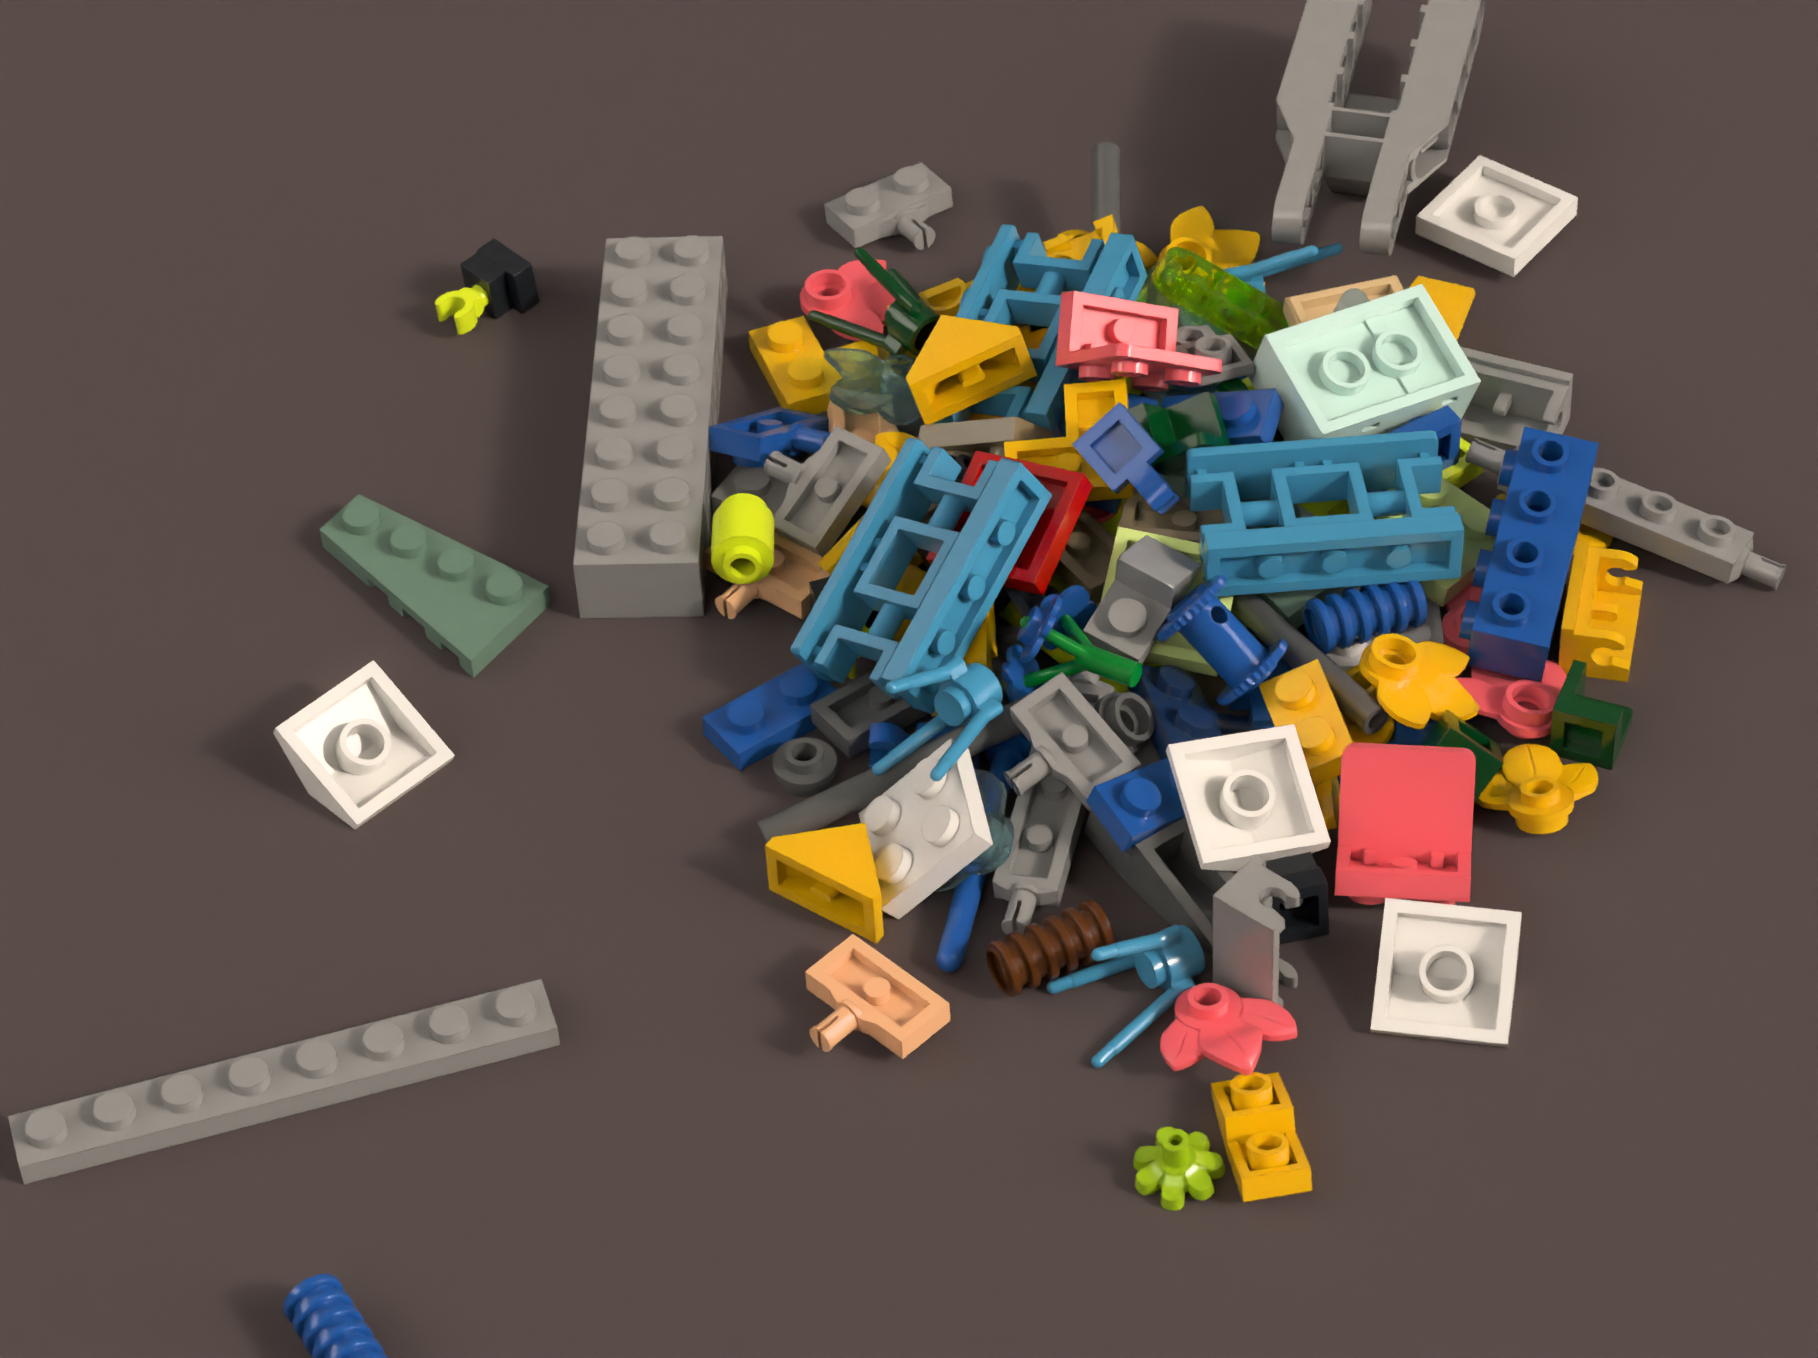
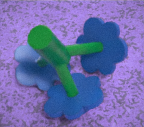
M1073 585L1060 594L1048 595L1043 599L1040 607L1035 605L1027 616L1021 618V628L1018 632L1017 640L1024 643L1025 647L1023 649L1018 644L1008 647L1007 662L1002 664V671L1000 673V684L1002 692L1009 703L1032 693L1061 672L1067 677L1088 671L1133 688L1141 677L1142 664L1093 646L1083 633V629L1098 606L1094 601L1089 600V593L1083 586ZM1043 644L1048 650L1059 648L1074 656L1075 659L1039 670L1038 663L1034 657Z

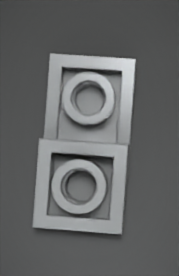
M1208 324L1203 326H1184L1177 329L1176 352L1222 360V373L1201 377L1200 386L1254 374V363L1231 333L1216 335Z

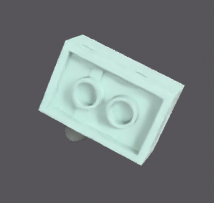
M1423 284L1371 301L1363 291L1358 288H1350L1343 293L1333 313L1265 335L1253 361L1254 374L1247 375L1255 390L1272 388L1277 390L1284 403L1277 428L1285 441L1386 434L1404 426L1415 417L1425 416L1446 405L1462 419L1481 382Z

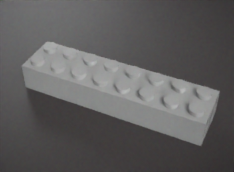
M689 235L684 237L641 238L632 236L626 238H606L573 560L580 619L704 616L707 583L704 551L709 548L711 495L713 494L716 452L709 450L710 426L717 425L719 417L728 293L723 236Z

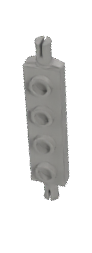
M1475 438L1469 447L1465 461L1498 474L1497 489L1508 493L1509 487L1498 485L1506 451ZM1519 446L1516 447V448H1513V450H1517V451H1518V450H1519ZM1594 467L1581 519L1582 524L1727 584L1744 575L1773 587L1775 590L1779 586L1785 573L1786 565L1752 552L1754 532L1734 525L1733 522L1725 517L1710 515L1678 502L1666 493L1651 491L1619 478L1610 470Z
M1084 671L1074 674L1072 677L1067 676L1093 708L1100 698L1114 692L1113 686L1100 681V676L1091 672ZM1031 747L1029 756L1034 753L1033 747ZM1050 774L1023 792L1021 796L1017 795L992 881L994 898L1009 901L1005 918L1001 924V929L1005 934L1014 932L1017 928V931L1024 935V929L1030 925L1034 909L1037 905L1059 907L1087 808L1065 783L1055 779Z

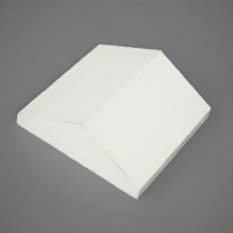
M374 660L277 726L273 732L308 794L355 830L450 763L455 756Z
M1294 724L1168 744L1166 753L1201 869L1239 871L1255 855L1264 861L1306 852H1311L1312 854L1329 847L1331 843Z
M1385 898L1370 1028L1371 1033L1508 1048L1522 912Z

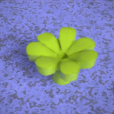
M1171 1126L1163 1127L1157 1130L1156 1146H1142L1135 1152L1133 1168L1138 1171L1135 1178L1136 1190L1140 1194L1150 1195L1161 1189V1206L1168 1211L1181 1210L1185 1202V1192L1188 1191L1196 1200H1207L1215 1191L1211 1178L1218 1179L1225 1174V1166L1220 1154L1208 1151L1210 1149V1142L1208 1137L1201 1132H1193L1188 1135L1182 1129H1174Z

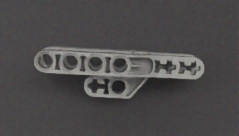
M1307 0L1276 98V121L1278 127L1276 142L1286 166L1274 205L1272 241L1297 245L1304 244L1324 177L1331 192L1367 196L1360 229V253L1391 256L1408 194L1447 161L1480 38L1485 0H1428L1427 5H1421L1418 40H1411L1408 75L1402 74L1399 99L1350 93L1347 99L1369 24L1373 0Z

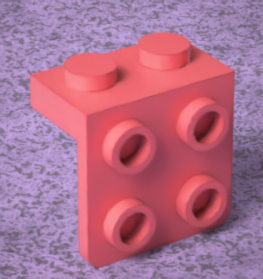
M1080 291L1061 293L1055 366L1079 370L1078 379L1081 381L1116 380L1117 376L1132 379V389L1164 392L1168 391V384L1186 387L1200 386L1201 377L1222 373V360L1176 352L1179 313L1177 308Z
M1350 743L1344 747L1341 757L1335 896H1349V899L1353 902L1365 905L1385 903V898L1412 899L1421 902L1454 905L1456 902H1470L1476 758L1471 750L1459 747Z

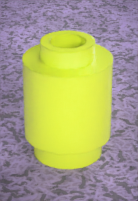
M749 493L731 495L721 503L713 515L711 564L717 575L731 583L750 584L766 577L773 567L775 521L772 512L761 498Z

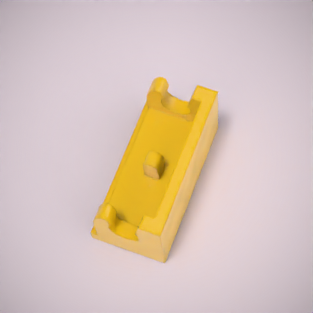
M1576 540L1561 626L1558 665L1561 666L1566 675L1570 670L1573 660L1587 663L1586 677L1628 682L1643 581L1627 576L1615 577L1610 575L1607 570L1611 568H1621L1625 571L1636 570L1639 559L1632 553L1623 550L1590 547L1589 542Z

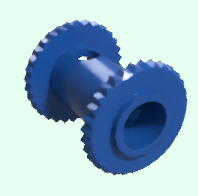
M1216 575L1205 584L1201 583L1195 587L1165 617L1167 619L1166 622L1157 631V638L1163 642L1178 631L1228 684L1216 700L1220 705L1227 706L1239 697L1242 698L1249 694L1270 675L1278 665V661L1285 654L1287 643L1280 639L1265 649L1216 597V594L1220 592L1227 582L1223 575Z

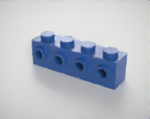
M1524 427L1519 450L1506 449L1498 482L1500 486L1509 487L1506 501L1493 499L1485 532L1487 536L1496 537L1493 551L1480 549L1472 586L1483 588L1479 603L1467 600L1459 631V638L1470 640L1468 666L1537 682L1542 681L1599 443Z

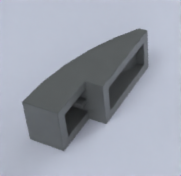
M1091 809L1084 833L1107 862L1161 917L1171 925L1182 924L1187 926L1194 933L1201 947L1213 953V895L1235 874L1232 871L1205 870L1200 868L1186 817L1137 843L1134 848L1122 852Z

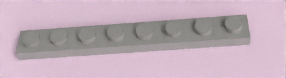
M542 979L10 1115L8 1119L20 1173L25 1185L559 1046V1033Z

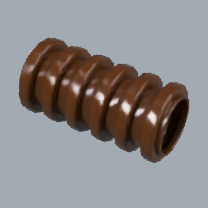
M1089 899L1080 903L1079 911L1073 907L1063 910L1061 919L1051 915L1043 919L1042 927L1036 923L1026 926L1024 935L1014 931L1006 935L1005 943L999 939L988 942L986 961L996 985L1002 992L1012 998L1021 994L1023 985L1030 990L1040 986L1041 978L1048 982L1058 978L1060 969L1067 974L1077 970L1078 962L1085 966L1095 962L1091 957L1093 949L1116 943L1113 926L1104 909L1095 901Z

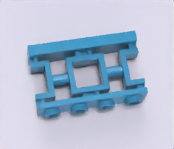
M1002 224L992 245H989L984 251L982 265L971 287L966 289L962 295L960 309L956 317L1012 326L1018 323L1049 327L1039 349L1027 348L1037 376L1026 381L1038 382L1034 392L1032 387L1013 386L933 424L967 421L971 412L1005 417L1017 416L1054 432L1053 438L1066 437L1064 384L1083 383L1085 381L1078 379L1079 370L1055 366L1061 292L1080 291L1136 301L1147 278V273L1134 236L1111 233L1106 244L1103 240L1092 239L1081 261L1047 257L1039 233L1028 232L1025 239L1022 240L1018 235L1015 225ZM1019 283H1021L1022 287L1036 288V291L1034 293L1016 291Z
M1427 430L1201 447L1187 450L1185 495L1189 497L1190 512L1222 509L1225 522L1222 524L1200 525L1199 555L1201 562H1203V583L1205 584L1216 575H1223L1227 582L1220 592L1216 594V597L1388 584L1392 582L1402 583L1412 580L1428 581L1460 578L1465 532L1461 515L1456 513L1455 506L1423 508L1419 494L1441 492L1443 463L1441 456H1438L1439 441L1436 432ZM1395 489L1394 491L1367 492L1371 490ZM1270 498V500L1240 502V500ZM1347 500L1350 514L1296 518L1293 504ZM1400 515H1402V518H1389V519H1376V520H1374V517H1387V516H1400ZM1269 525H1276V526H1277V527H1271V528L1246 529V527H1256V526H1269Z
M911 437L907 438L791 646V653L818 678L829 682L834 680L844 683L858 656L877 661L869 677L874 684L887 696L899 699L901 696L914 709L933 714L935 711L934 698L942 682L895 694H889L886 691V684L889 681L942 667L955 657L964 658L1050 501L1052 494L1021 462L1001 458L999 462L989 460L975 486L955 482L962 467L943 448L933 446L932 450H930L921 440ZM931 504H938L929 523H921ZM963 512H970L971 514L961 532L953 531ZM918 548L937 553L915 595L895 590ZM872 610L878 611L879 613L868 633L862 632L861 630ZM904 619L910 620L911 623L901 641H893Z

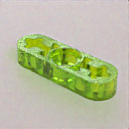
M1180 247L1170 248L1152 273V281L1155 287L1166 298L1225 332L1231 333L1234 337L1257 350L1265 335L1290 327L1283 314V303L1187 249Z

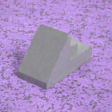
M1145 535L1119 556L1116 563L1115 580L1083 629V633L1093 646L1143 664L1158 640L1157 631L1166 622L1167 619L1165 617L1184 598L1201 571L1202 564Z

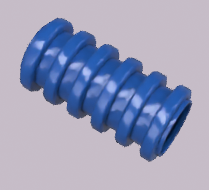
M1417 580L1378 584V586L1363 585L1360 587V591L1353 587L1345 589L1341 597L1334 592L1327 594L1323 602L1318 598L1309 599L1305 604L1303 618L1309 640L1327 655L1334 651L1335 645L1344 650L1353 645V640L1356 643L1364 644L1371 640L1372 635L1376 638L1383 634H1389L1390 629L1394 633H1401L1407 629L1408 624L1414 628L1423 626L1426 623L1428 604L1423 587Z
M318 1274L309 1277L297 1284L288 1293L283 1302V1313L288 1321L293 1324V1329L298 1337L302 1339L303 1345L308 1353L312 1355V1358H388L384 1354V1350L378 1340L374 1338L369 1326L364 1323L363 1317L358 1309L354 1307L350 1296L344 1291L341 1282L336 1276Z

